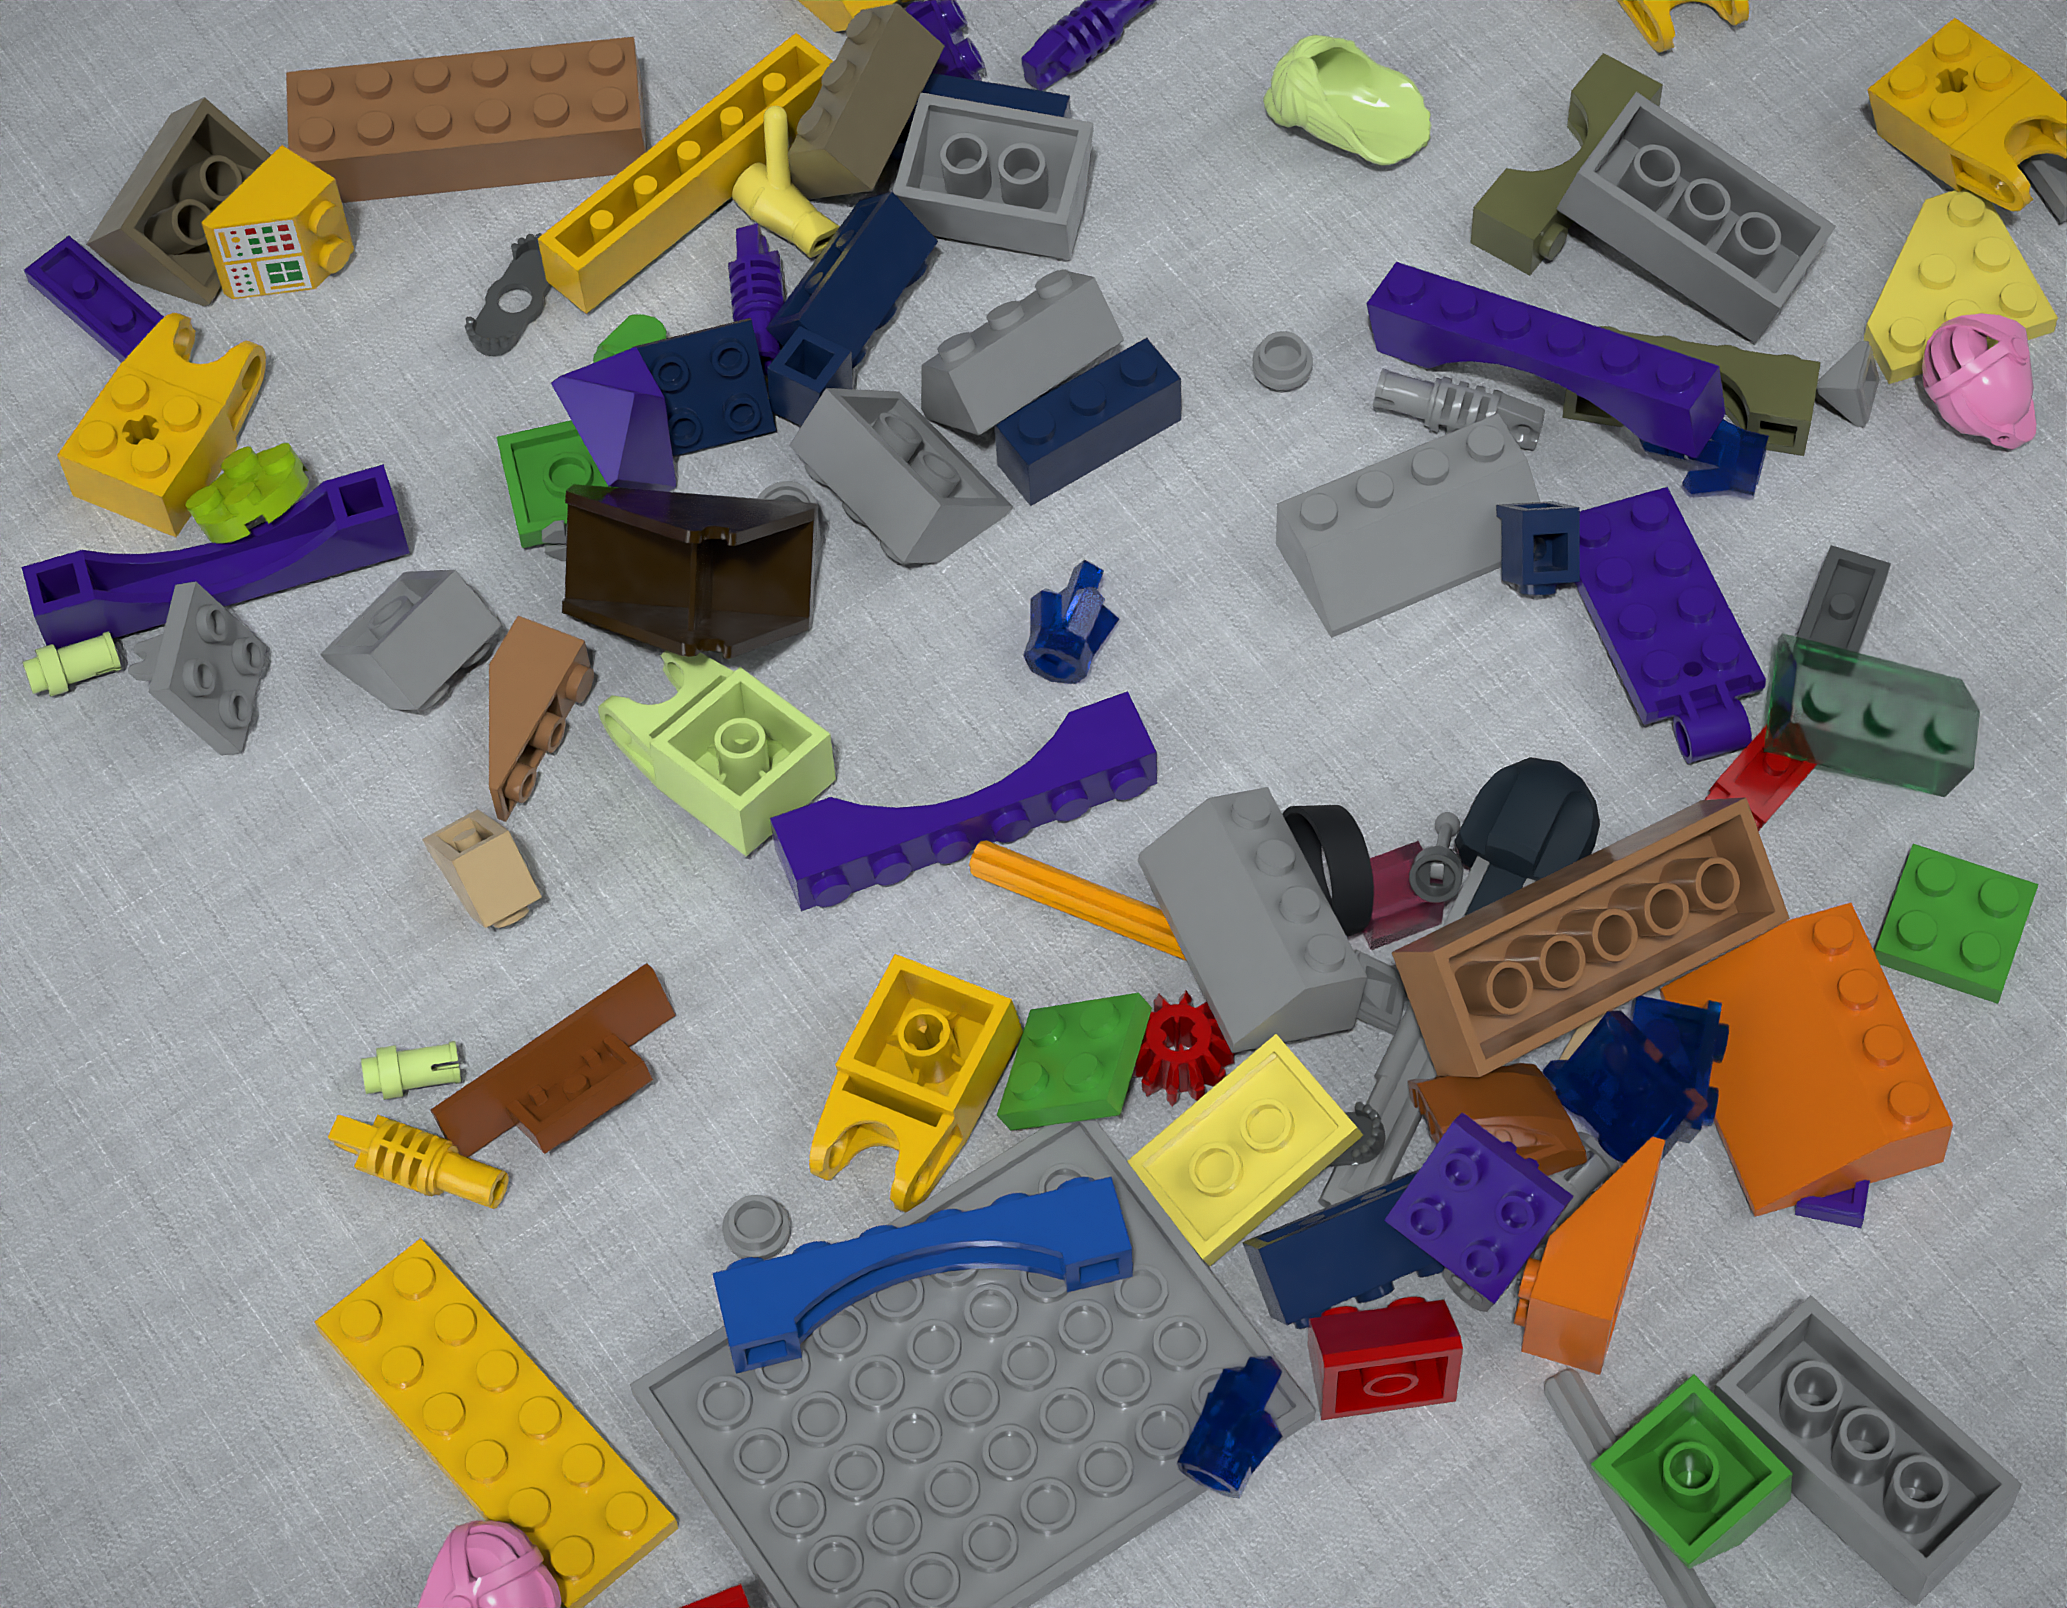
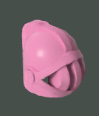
M1982 313L1961 315L1944 322L1933 332L1927 341L1922 363L1924 388L1931 400L1937 405L1942 418L1960 433L1987 437L1991 439L1992 444L2012 450L2032 440L2036 434V417L2032 398L2034 386L2029 343L2025 327L2017 321L2001 315ZM1987 337L1997 340L1998 343L1988 349Z
M474 1520L456 1526L447 1536L429 1573L417 1608H561L562 1599L557 1582L547 1567L542 1564L544 1558L537 1545H533L524 1532L512 1524L501 1521Z

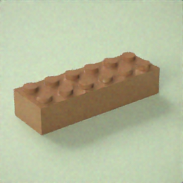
M634 36L286 72L288 149L334 177L342 203L618 175L647 151L642 80Z
M1747 798L1701 800L1393 951L1392 955L1437 1076L1481 1077L1790 918Z

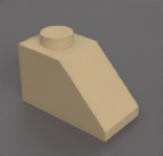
M478 809L422 839L428 852L470 917L484 928L494 925L495 928H501L520 920L529 912L527 905L542 898L509 830Z

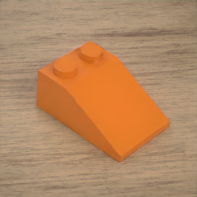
M1652 1136L1549 1236L1542 1260L1532 1257L1528 1259L1519 1289L1518 1297H1520L1514 1319L1515 1325L1525 1327L1521 1352L1598 1375L1601 1374L1653 1200L1666 1140Z

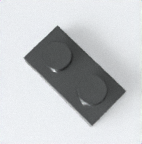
M1831 545L1796 637L1791 657L1852 676L1885 586L1891 563Z

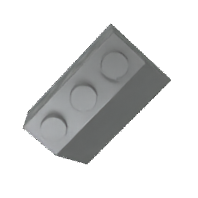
M920 92L893 193L933 236L1070 260L1084 208L1094 130L1093 122Z
M1065 269L1049 273L1036 282V291L1020 301H1010L994 308L986 316L988 322L973 332L960 333L942 342L937 349L939 354L921 366V409L926 419L981 435L1124 341L1095 277L1070 272Z
M826 388L789 445L806 463L804 466L806 472L816 481L829 486L843 501L842 508L854 520L867 525L881 540V549L890 558L902 564L940 563L1007 516L1013 507L899 391Z

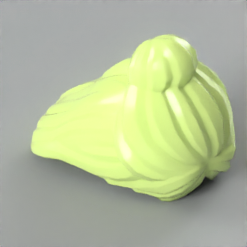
M1311 35L1300 39L1278 61L1271 78V87L1263 97L1265 109L1268 115L1274 119L1275 123L1287 128L1294 125L1302 127L1316 138L1361 155L1365 160L1378 165H1391L1410 158L1412 154L1427 146L1431 138L1430 111L1424 107L1423 96L1420 94L1415 83L1403 73L1377 64L1356 47L1354 41L1343 38Z

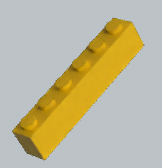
M795 33L537 238L546 281L584 313L590 312L730 199L737 179L748 167L759 162L766 165L764 113L771 106H780L787 113L790 150L798 134L797 125L801 117L812 107L822 87V76L833 61L799 34Z

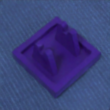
M1462 1112L1449 1126L1384 1221L1495 1304L1505 1293L1574 1196L1538 1170L1539 1164L1533 1158L1525 1160L1516 1153L1517 1147L1512 1142H1501Z

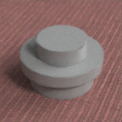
M1287 331L1274 332L1266 336L1255 349L1252 363L1253 371L1257 379L1270 388L1279 390L1292 389L1300 386L1309 378L1313 367V356L1309 347L1298 335Z
M749 1195L739 1199L729 1208L723 1219L722 1231L727 1247L736 1256L742 1259L759 1257L765 1260L773 1257L783 1249L789 1238L790 1225L786 1211L778 1202L762 1195Z

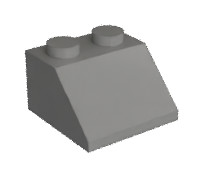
M456 570L403 572L320 655L329 665L390 709L425 710L443 697L448 690V685L445 682L460 667H469L485 655L490 648V643L487 640L502 625Z

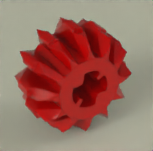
M1186 990L1180 996L1179 1004L1170 1005L1167 999L1160 993L1154 999V1012L1151 1011L1131 1077L1142 1078V1091L1145 1092L1147 1097L1161 1089H1165L1167 1102L1172 1107L1179 1099V1092L1188 1091L1190 1096L1195 1101H1198L1205 1095L1204 1084L1214 1087L1226 1077V1070L1224 1068L1230 1067L1234 1063L1235 1053L1231 1052L1208 1003L1205 1002L1196 1008L1192 1007L1191 995ZM1174 1046L1175 1051H1173V1050H1171V1049H1169V1048Z

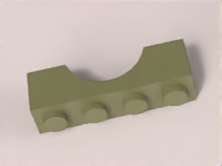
M1602 53L1571 90L1567 128L1578 140L1581 146L1580 150L1568 161L1550 169L1523 171L1506 168L1473 207L1470 243L1529 276L1544 258L1552 260L1561 250L1567 238L1568 229L1575 222L1556 208L1576 174L1633 95L1638 92L1660 107L1663 84Z
M1599 326L1718 365L1720 368L1726 416L1737 428L1743 447L1799 456L1805 455L1821 362L1801 359L1790 354H1766L1741 350L1732 345L1715 346L1683 341L1668 335L1650 336L1620 331L1610 326ZM1566 389L1562 418L1616 427L1624 426L1620 421L1589 400Z

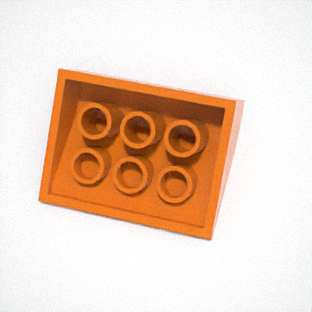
M1852 903L1788 920L1660 988L1661 999L1754 1217L1797 1205V1201H1801V1199L1809 1196L1825 1197L1853 1189L1856 1182L1866 1179L1873 1183L1944 1162L1953 1123Z

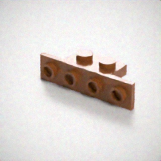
M647 963L430 1109L445 1139L452 1141L453 1145L458 1149V1154L469 1157L514 1125L546 1154L557 1145L573 1138L579 1130L614 1106L627 1101L633 1093L651 1082L653 1079L644 1061L629 1047L675 1016L653 968Z

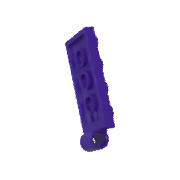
M1664 487L1580 511V582L1574 583L1643 724L1646 725L1673 717V728L1681 755L1688 764L1747 747L1752 741L1751 727L1747 713L1737 698L1763 691V688L1766 686V678L1669 488Z

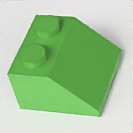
M1695 1374L1688 1378L1591 1463V1469L1688 1569L1743 1543L1791 1500L1793 1473Z

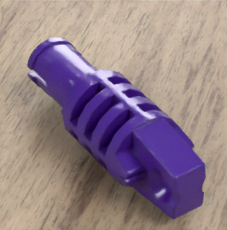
M1084 0L1080 6L1075 7L1068 15H1065L1055 25L1049 27L1034 43V46L1022 56L1021 62L1025 81L1037 90L1042 91L1070 73L1078 72L1084 67L1085 63L1092 61L1097 54H1101L1109 45L1114 44L1120 39L1123 26L1129 20L1154 4L1157 0Z
M756 223L736 229L737 259L728 262L733 322L748 318L752 319L763 374L765 376L768 375V366L780 352V343L766 327L785 303L780 254L778 250L769 252V244L765 236L761 234V228Z

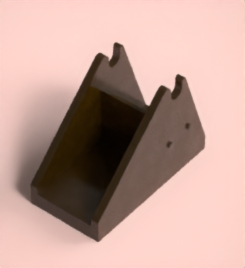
M573 484L566 490L565 503L568 504L565 598L562 600V613L681 656L692 657L697 656L700 652L716 651L723 653V658L726 659L734 658L805 632L813 625L818 503Z

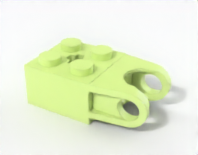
M666 650L660 655L664 661L663 671L678 693L665 702L652 705L641 704L630 698L612 695L598 706L600 720L616 746L657 789L742 854L748 856L772 835L770 818L806 806L836 780L831 735L741 667L733 671L702 653H699L697 656L686 657Z

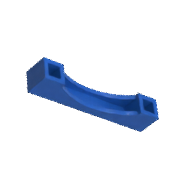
M1110 1176L1094 1180L1091 1177L1070 1179L1059 1185L1056 1190L1032 1196L1025 1193H1012L996 1199L991 1206L966 1212L959 1209H946L930 1215L925 1222L900 1228L893 1225H880L864 1231L860 1234L859 1238L834 1244L826 1241L809 1242L796 1248L792 1254L768 1260L759 1257L743 1258L731 1263L726 1270L714 1272L712 1275L735 1373L737 1374L802 1358L800 1344L831 1317L875 1292L922 1276L967 1269L1021 1270L1064 1280L1068 1293L1133 1277L1131 1243L1113 1180Z

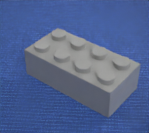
M1638 92L1633 95L1580 168L1556 208L1754 343L1757 342L1836 228V225Z
M1811 1295L1715 1386L1714 1394L1793 1473L1791 1493L1915 1607L2010 1514L2022 1486V1483Z

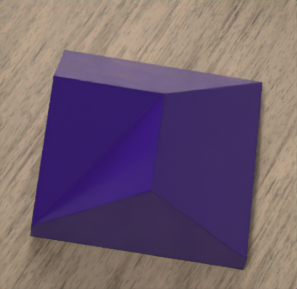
M636 347L561 375L551 382L552 387L609 487L667 492L677 487L665 398Z

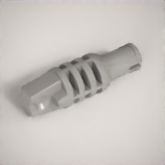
M1382 369L1373 401V407L1393 410L1425 419L1424 425L1430 426V430L1439 431L1440 427L1447 428L1446 434L1499 413L1519 447L1534 450L1537 445L1545 416L1544 408L1512 397L1499 390L1494 389L1493 393L1490 394L1486 392V387L1477 385L1476 389H1471L1468 382L1460 381L1459 385L1452 384V378L1448 377L1436 378L1435 382L1423 381L1400 375V373L1387 369Z

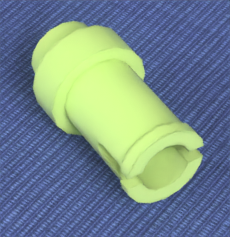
M109 631L101 636L59 649H55L53 644L35 649V658L22 661L32 693L35 694L48 690L50 697L68 692L69 684L114 670L115 672L121 670L118 654Z
M455 1041L449 1042V1044L396 1051V1045L376 1048V1057L361 1059L366 1094L382 1092L384 1100L403 1097L402 1090L453 1082L455 1084L461 1083L458 1063L432 1067L434 1064L458 1061Z

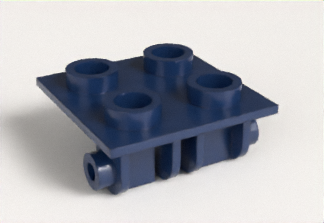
M751 318L632 347H636L665 398L672 456L776 431Z

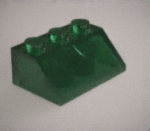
M1782 633L1777 642L1764 752L1815 763L1819 766L1946 797L1974 769L1980 710L1962 679Z

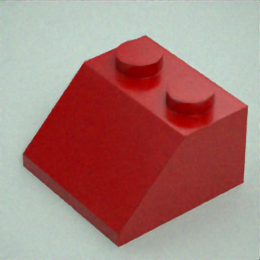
M1405 1297L1391 1302L1387 1308L1359 1311L1356 1307L1341 1306L1323 1312L1321 1317L1309 1318L1307 1346L1321 1421L1456 1402L1463 1345L1461 1335L1445 1299L1427 1302L1422 1297Z

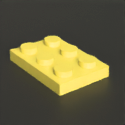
M1275 1034L1127 1162L1190 1245L1209 1266H1212L1358 1141L1363 1134L1281 1038Z

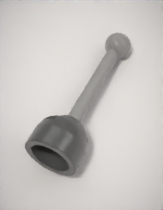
M1451 812L1441 813L1435 820V829L1439 834L1436 846H1429L1419 852L1411 865L1409 874L1410 885L1420 898L1428 902H1445L1453 898L1461 887L1463 865L1460 858L1449 848L1451 837L1456 835L1460 829V821ZM1431 878L1442 879L1443 884L1431 883Z

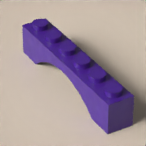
M1400 262L1394 264L1366 303L1377 352L1428 369L1446 363L1472 361L1499 364L1529 372L1559 384L1589 400L1620 421L1641 440L1694 458L1699 456L1726 415L1720 368L1718 365Z
M384 464L323 481L304 499L291 506L280 517L269 524L265 521L249 529L250 535L233 542H212L181 550L146 554H119L79 550L23 566L22 571L33 615L46 646L53 644L55 649H59L101 636L108 631L113 639L165 624L175 585L196 581L224 607L409 554L406 537Z
M1127 691L1070 711L1053 737L1028 762L1001 781L970 795L933 805L898 808L860 805L828 797L772 817L770 822L775 850L801 911L815 906H834L844 901L854 892L877 884L883 886L895 884L905 879L910 872L935 863L950 864L964 858L971 850H974L980 841L987 840L992 843L997 841L1002 843L1012 842L1023 837L1030 829L1055 820L1070 821L1083 815L1089 808L1114 799L1128 800L1137 797L1148 787L1157 784V751Z

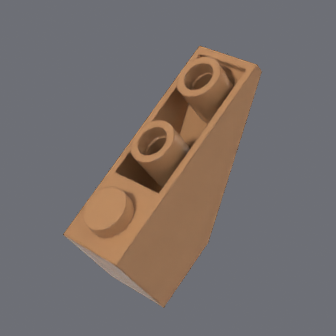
M517 616L489 664V790L497 819L504 822L509 818L517 802L524 803L530 796L536 781V769L546 752L553 753L559 746L565 731L566 717L575 702L582 703L586 699L594 680V670L590 666L585 640L521 616Z

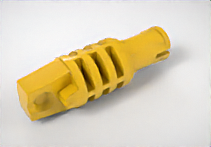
M378 1114L373 1125L337 1115L328 1135V1139L334 1142V1145L339 1149L358 1156L354 1165L355 1169L427 1196H439L445 1191L495 1209L501 1203L507 1190L509 1176L505 1173L506 1171L459 1155L457 1147L450 1140Z

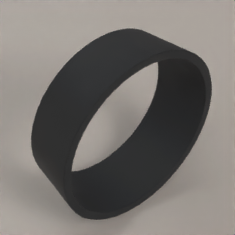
M1307 805L1286 808L1282 815L1346 937L1362 932L1368 926L1372 916L1374 882L1368 849L1357 822L1348 810L1340 805ZM1322 848L1329 869L1332 898L1325 879Z

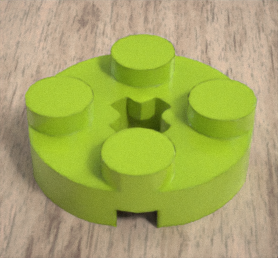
M282 443L259 453H255L250 446L243 447L230 454L222 462L221 469L224 473L209 486L195 492L187 500L185 506L210 542H233L250 535L251 533L245 524L253 521L260 515H263L269 524L286 512L305 491L309 478L304 471L308 470L289 443Z

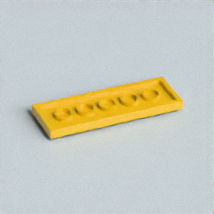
M421 1238L314 1321L324 1339L484 1520L512 1524L524 1532L533 1545H537L544 1558L542 1564L547 1567L558 1584L562 1608L585 1607L678 1529L676 1518Z

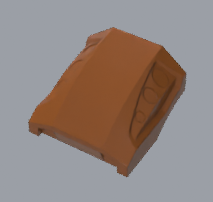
M1515 1063L1509 1066H1501L1481 1077L1448 1075L1431 1079L1408 1080L1410 1099L1414 1107H1418L1419 1113L1425 1115L1430 1135L1437 1144L1452 1122L1463 1112L1501 1142H1512L1517 1147L1516 1153L1525 1160L1527 1158L1536 1160L1539 1164L1538 1170L1546 1176L1587 1162L1586 1150L1572 1120L1548 1079L1536 1064Z

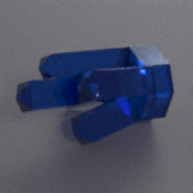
M1723 419L1697 458L1643 441L1640 438L1639 440L1645 452L1712 468L1694 470L1687 473L1682 486L1691 495L1735 492L1755 497L1766 456L1769 436L1744 430Z
M1083 560L1075 566L1067 587L1059 593L1045 588L1030 598V637L1023 657L1030 671L1050 682L1077 684L1087 676L1093 656L1119 621V618L1108 607L1103 605L1105 598L1097 590L1104 570L1091 561Z
M1271 1356L1249 1357L1245 1367L1223 1369L1213 1391L1207 1394L1202 1413L1177 1461L1178 1470L1195 1483L1226 1497L1240 1499L1252 1473L1283 1437L1275 1420L1271 1418L1270 1413L1264 1411L1282 1374V1370Z

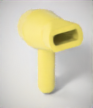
M771 106L764 113L766 165L759 162L748 167L737 179L733 188L732 199L756 223L794 243L803 253L812 258L823 251L840 226L819 212L791 182L788 162L787 113L780 106Z

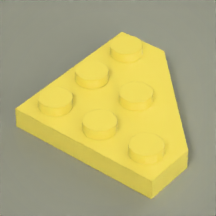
M1965 188L1959 192L1954 190L1925 199L1866 324L1864 340L1869 341V345L1872 346L1874 358L1888 384L1923 374L1922 363L1927 341L1933 332L1944 322L1961 315L1994 314L2015 320L2025 327L2028 340L2055 331L2058 317L1991 201ZM1987 337L1988 349L1998 343L1997 340Z

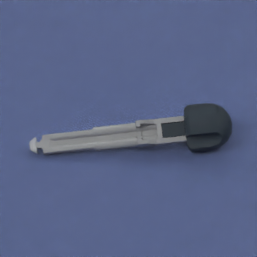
M1529 757L1500 769L1486 782L1475 797L1454 840L1462 862L1470 867L1471 870L1443 927L1591 855L1596 844L1600 819L1596 800L1580 776L1559 761ZM1411 1003L1374 1075L1377 1082L1366 1102L1381 1117L1386 1136L1384 1147L1379 1155L1368 1163L1335 1166L1318 1200L1319 1204L1324 1208L1391 1181L1423 1116L1419 1113L1418 1107H1414L1410 1099L1408 1080L1431 1079L1438 1076Z

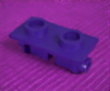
M926 0L925 2L915 1L909 4L905 10L945 46L932 73L982 81L979 71L985 68V64L972 40L968 37L965 39L961 29L967 26L968 23L957 1Z

